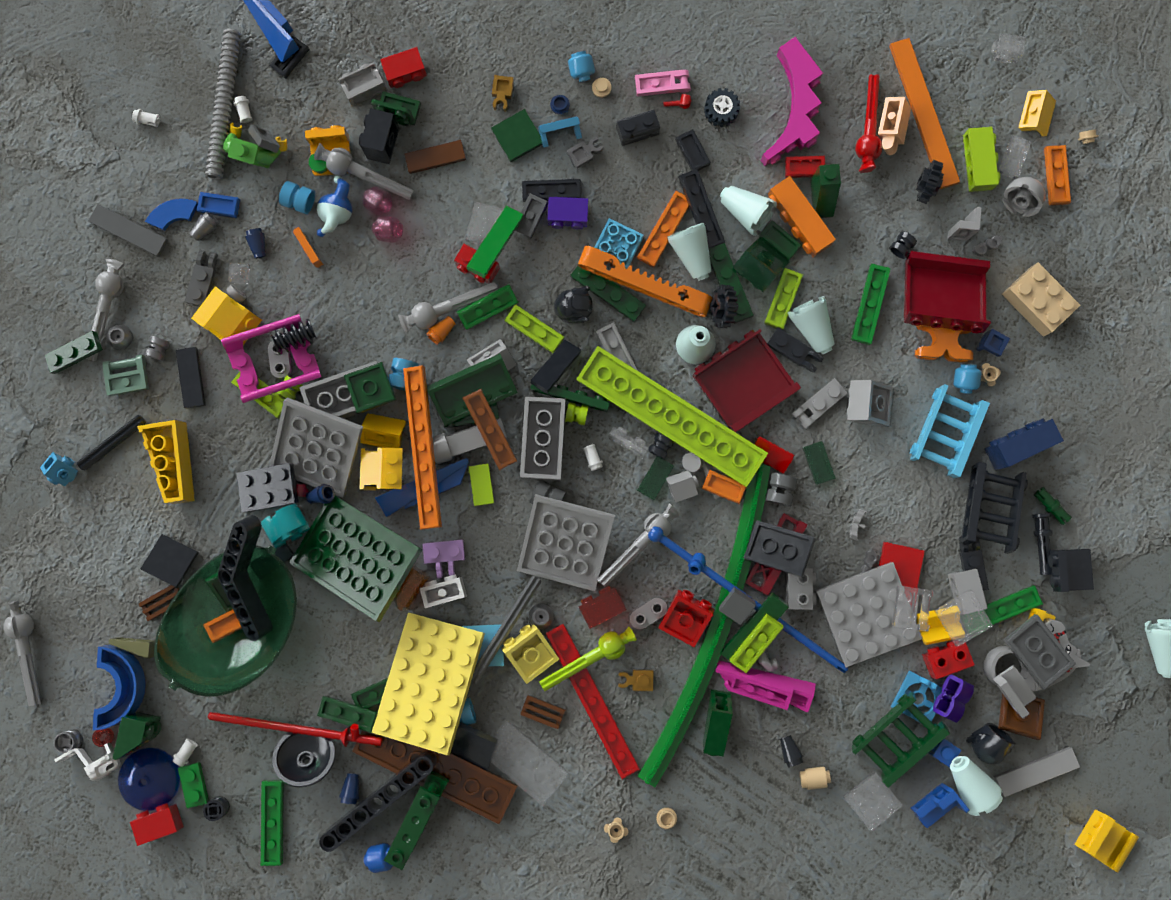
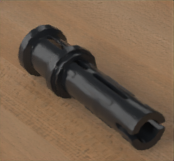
M1051 513L1032 514V518L1035 521V531H1033V534L1037 537L1040 575H1052L1051 567L1048 564V556L1051 551L1050 536L1053 534L1052 530H1050L1049 522Z

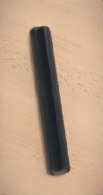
M141 415L134 417L77 461L78 467L81 470H87L138 430L137 426L145 425V419Z

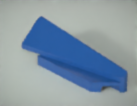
M243 0L281 62H284L299 50L295 41L289 35L293 32L292 27L269 0Z
M468 458L436 471L438 494L461 485L466 468L469 465ZM415 480L403 485L401 490L394 489L375 497L386 517L402 507L408 509L418 504Z

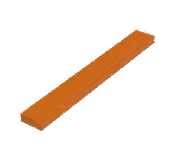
M910 38L891 43L889 47L929 161L931 163L933 160L943 163L941 172L944 176L939 189L959 184L960 180Z
M425 366L403 368L420 530L442 527Z

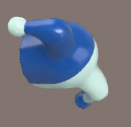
M337 175L334 177V182L338 184L336 191L332 194L324 195L317 203L318 216L325 222L324 227L317 230L319 237L334 231L337 225L345 223L352 215V204L347 198L350 185L341 176Z

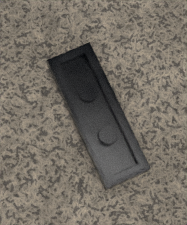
M581 179L522 181V200L526 202L530 193L548 201L549 197L581 198Z
M564 340L534 375L530 383L547 394L579 356L581 349Z
M190 347L176 350L184 408L206 406L198 348Z

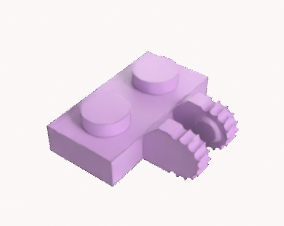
M464 540L423 544L424 564L436 563L438 579L443 576L441 562H448L449 576L455 575L454 561L465 560Z

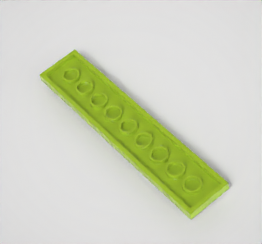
M597 346L576 379L584 386L606 398L660 434L670 438L679 446L698 456L745 487L748 486L768 454L763 449Z

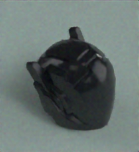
M590 286L561 292L554 302L553 309L555 314L562 321L569 324H580L589 321L588 317L592 314L593 309L592 298L588 293Z
M986 723L983 727L971 733L972 735L966 739L967 743L972 742V748L976 756L987 764L1002 762L1016 744L1008 733L998 729V726L992 723Z

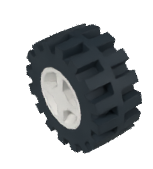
M718 88L717 91H712L711 95L709 94L704 107L705 117L708 118L709 123L713 122L714 126L718 124L719 127H723V125L727 127L735 121L739 114L740 100H738L737 94L734 95L732 90L728 92L727 88L724 90Z

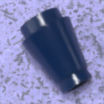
M261 228L247 230L245 238L254 255V259L266 257L265 233H262Z
M321 484L307 493L306 500L310 504H327L334 498L335 491L332 486Z
M347 773L339 795L341 798L340 803L357 805V799H360L359 774Z

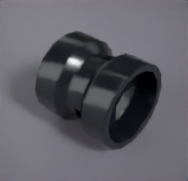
M901 231L897 236L898 240L891 244L889 250L898 258L905 259L909 255V250L917 244V240L910 233Z
M656 433L654 444H651L647 451L665 460L667 456L666 450L671 448L674 442L670 438Z
M221 796L210 800L203 808L204 817L209 821L219 820L228 813L230 808L229 801Z

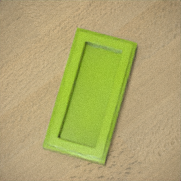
M489 464L469 466L474 506L494 504Z

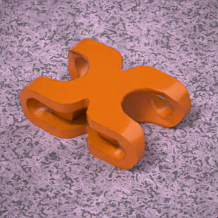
M924 325L916 326L918 330L926 331L931 335L932 343L931 346H922L915 350V358L935 360L944 355V358L949 362H969L973 360L974 354L972 350L964 349L958 344L959 334H968L971 331H953L948 328H932L931 326Z

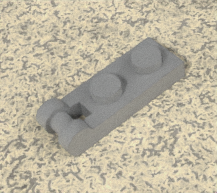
M834 378L792 414L795 418L798 417L801 420V425L804 428H807L844 397L847 392ZM806 409L812 414L809 418L804 413Z

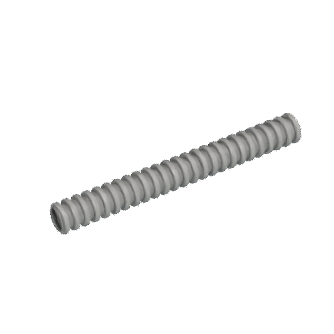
M225 29L223 31V47L221 48L222 53L220 54L221 59L219 62L221 65H219L220 71H218L219 77H217L218 83L216 85L218 88L216 89L217 94L214 101L216 106L213 108L215 112H213L214 118H212L213 124H211L212 130L210 132L212 135L210 136L211 141L208 148L210 153L207 155L209 159H207L208 165H206V169L208 171H205V175L212 179L223 178L222 172H224L222 167L225 165L223 161H225L226 157L224 155H226V152L223 149V144L229 134L227 132L229 131L228 126L230 125L229 120L231 118L229 114L232 111L230 108H232L231 102H233L234 79L236 78L237 56L239 55L238 50L240 48L239 38H241V33L234 29Z

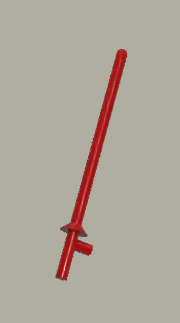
M215 712L208 714V719L212 721L341 740L345 747H347L349 741L381 746L383 738L360 735L358 724H352L341 732Z

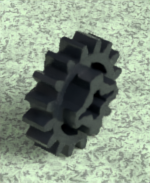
M933 160L928 168L925 167L917 182L916 190L919 193L916 201L927 204L930 197L936 196L943 182L942 162Z
M721 284L714 291L713 300L710 302V309L712 310V322H715V327L727 329L731 327V323H734V316L737 315L736 311H738V304L736 303L738 297H735L736 290H734L733 286Z

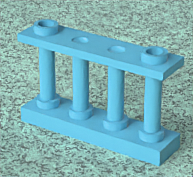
M944 384L936 388L932 395V399H934L917 443H914L910 449V454H912L910 460L916 461L919 460L920 456L946 466L949 470L947 476L958 478L961 477L990 403L984 400L973 405L946 394L948 385ZM942 401L968 411L971 415L969 421L964 423L938 412ZM935 419L962 430V433H964L962 439L956 441L932 431L931 428ZM927 438L954 448V451H956L954 459L951 458L950 460L924 449Z

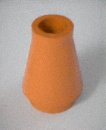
M447 316L442 321L428 328L429 331L426 334L433 343L438 345L440 342L443 343L456 323L451 317Z

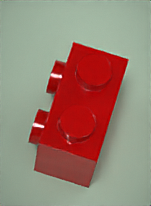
M417 47L380 59L390 88H400L405 83L417 82L427 76Z
M463 244L454 259L457 269L465 274H472L474 279L483 284L484 282L492 283L500 270L499 263L495 261L485 278L467 270V265L477 250Z
M958 639L949 640L946 642V646L940 648L939 646L930 647L927 649V653L922 654L930 677L934 679L942 678L975 665L966 642L958 641Z
M168 803L155 807L156 811L152 813L146 810L136 814L137 818L132 820L130 825L137 846L175 833L184 827L177 804L169 806Z

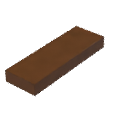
M461 140L404 153L409 174L466 160Z

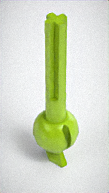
M628 627L625 632L619 635L615 631L604 633L598 641V647L539 681L543 690L547 691L604 657L609 660L620 658L625 652V644L637 640L633 630Z

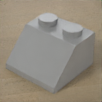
M852 380L849 388L847 420L861 424L890 426L893 387L874 380Z

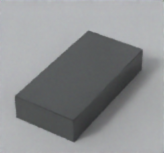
M251 124L248 132L258 146L277 153L280 145L272 134L266 129Z

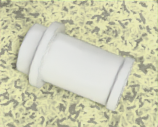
M246 96L236 97L233 104L237 107L240 122L248 123L252 121L248 106L249 100L246 99Z
M142 109L133 111L132 120L136 124L140 125L142 123L154 127L159 126L160 116L158 114L143 112Z
M595 444L583 448L589 463L588 468L591 471L602 468L603 461H600Z
M186 739L178 753L173 755V762L181 767L188 764V759L198 744L190 739Z

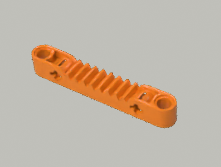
M584 246L577 264L586 271L699 317L707 316L710 302L713 300V297L689 286L682 285L676 288L674 283L670 287L668 280L662 284V278L660 277L655 281L653 274L648 278L646 271L640 275V269L637 268L633 272L631 265L626 269L625 263L622 262L620 264L614 255L591 246ZM608 263L611 264V269H610V270H607V269H606V268H607L606 265H607ZM681 293L684 294L683 297H684L685 299H684L683 301L680 300V298H681L680 294H681Z

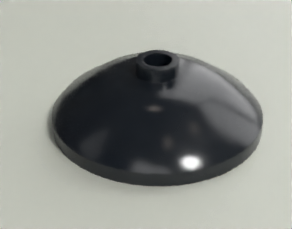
M288 732L279 740L274 749L272 757L274 771L278 778L289 786L308 787L314 785L330 772L335 761V747L330 738ZM305 760H310L308 764H304Z

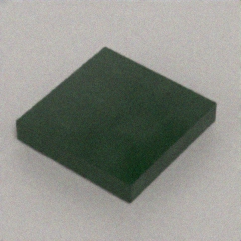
M525 109L491 127V131L510 163L543 145L541 136Z
M383 362L344 375L357 414L396 401Z

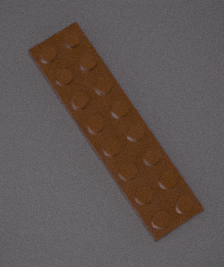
M363 730L360 735L383 738L382 745L356 743L352 752L394 773H398L425 751L433 752L437 758L433 771L449 779L441 796L497 824H500L518 786L452 753L444 755ZM421 760L424 766L430 767L428 760ZM406 772L408 779H414L412 773ZM427 776L417 784L423 786Z

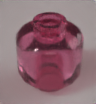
M374 186L363 194V205L370 212L381 216L391 210L393 202L390 193Z
M380 216L373 223L372 232L378 241L394 243L401 238L403 226L396 217Z

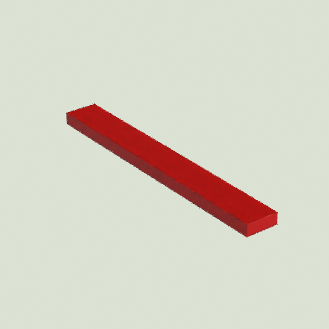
M564 623L546 632L563 667L581 657ZM587 667L569 677L621 779L640 770Z

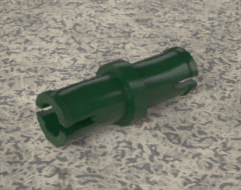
M1041 487V491L1037 490L1034 493V496L1045 506V510L1051 513L1061 525L1065 524L1064 521L1068 522L1072 518L1060 505L1061 502L1058 499H1054L1045 487Z

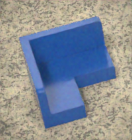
M943 783L911 807V810L926 828H929L955 806L965 813L970 811L957 793Z

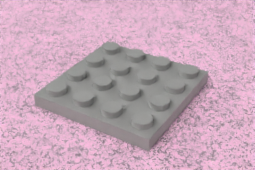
M286 398L283 402L269 467L293 463L296 480L314 487H318L321 484L330 485L333 487L335 495L343 498L348 488L363 426Z
M536 494L517 571L595 591L615 515Z
M893 562L815 590L845 667L922 639Z

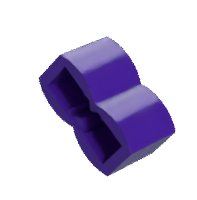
M952 674L949 675L944 681L942 693L934 702L933 712L957 723L964 714L965 704L969 702L973 695L974 686Z

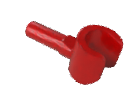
M682 94L680 101L663 102L664 107L679 106L683 109H688L691 104V96Z

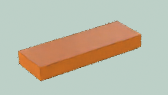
M1066 145L1046 146L1044 148L1049 205L1070 204L1071 196Z

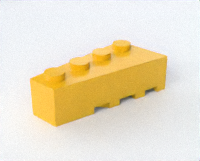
M172 420L137 426L139 433H142L145 450H148L151 458V467L157 475L156 481L164 503L180 504L195 501L187 423Z

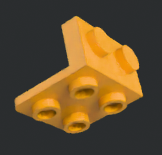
M334 125L327 129L314 127L311 130L305 131V138L310 144L311 155L315 153L319 143L329 151L334 148H343L350 153L349 134L345 127ZM312 170L315 176L334 175L329 170L321 174L315 173Z

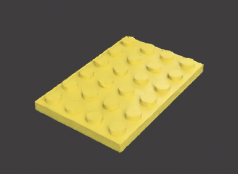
M408 612L371 733L444 755H450L485 633Z

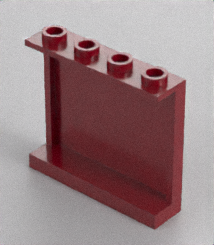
M911 251L905 261L904 323L914 326L924 325L931 326L932 328H948L953 331H971L976 334L984 333L991 324V321L986 320V273L990 269V261Z
M761 329L756 332L751 330L744 335L745 339L738 343L736 340L727 347L728 351L723 354L721 351L711 357L712 361L707 365L702 363L694 369L696 372L693 374V378L726 426L734 432H738L801 389L798 382L794 383L761 336Z

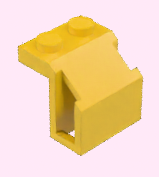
M214 287L191 318L219 339L257 328L262 319L217 287Z
M361 448L360 490H401L403 448H378L377 451H368L365 448Z

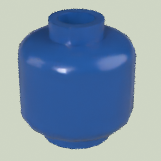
M389 844L373 845L367 849L364 856V864L372 873L388 871L393 867V865L384 861L391 847Z

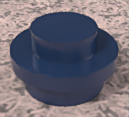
M556 95L552 98L550 107L555 114L562 115L569 110L570 102L566 96Z

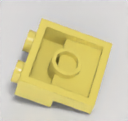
M525 625L520 629L521 634L515 638L510 637L506 639L503 643L504 646L501 648L526 684L559 660L535 625Z

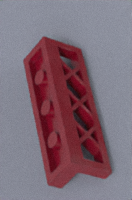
M783 513L776 526L782 528V524L786 519L795 524L792 531L803 534L808 524L797 521ZM755 563L746 578L745 584L764 595H769L781 571L770 567L764 569L763 565ZM762 572L764 581L759 587L752 583L751 579L754 574Z

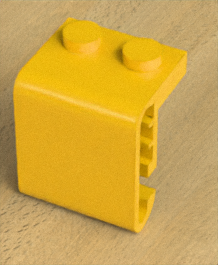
M1095 809L1074 845L1119 873L1139 837L1126 830L1125 827L1115 822L1116 820Z

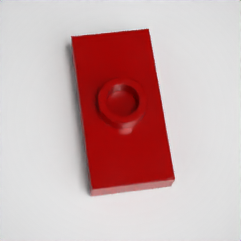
M825 156L785 157V178L789 176L791 178L813 177L818 166L825 165Z

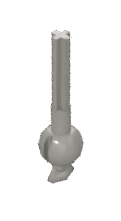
M319 143L314 153V160L325 161L326 167L334 175L342 176L347 174V172L408 200H410L414 190L353 162L351 154L346 149L334 148L329 151Z
M106 259L107 272H101L95 280L96 290L101 294L91 331L98 333L100 343L113 296H119L124 289V280L118 274L125 263L114 259ZM98 353L86 359L96 361Z
M492 282L434 306L427 302L418 303L411 310V315H398L400 324L405 334L415 325L420 329H428L435 325L437 317L469 305L498 290L495 282Z
M668 504L663 514L653 513L649 515L644 521L643 527L645 531L597 580L606 587L651 542L648 538V533L652 527H660L664 535L668 537L672 528L670 522L674 518L679 517V512L671 504Z
M19 600L8 602L11 608V616L6 618L3 630L9 638L15 639L28 706L41 704L28 636L34 629V622L28 614H22L21 608H19Z

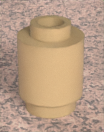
M825 767L807 768L804 771H800L802 788H807V790L827 788V783H831L829 770L825 771Z

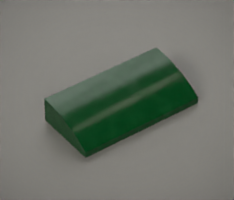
M501 354L427 386L428 393L444 426L471 414L463 397L479 389L482 390L489 405L518 393Z

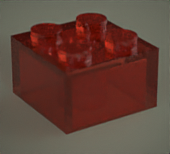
M608 585L599 590L600 595L594 598L592 595H589L581 600L582 604L578 607L590 629L627 610L615 587L610 588Z

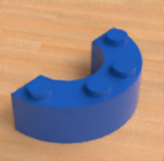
M113 645L98 646L97 668L105 669L112 675L115 680L116 690L109 704L94 709L93 730H102L120 724L121 717L137 711L145 694V675L139 661L130 652Z

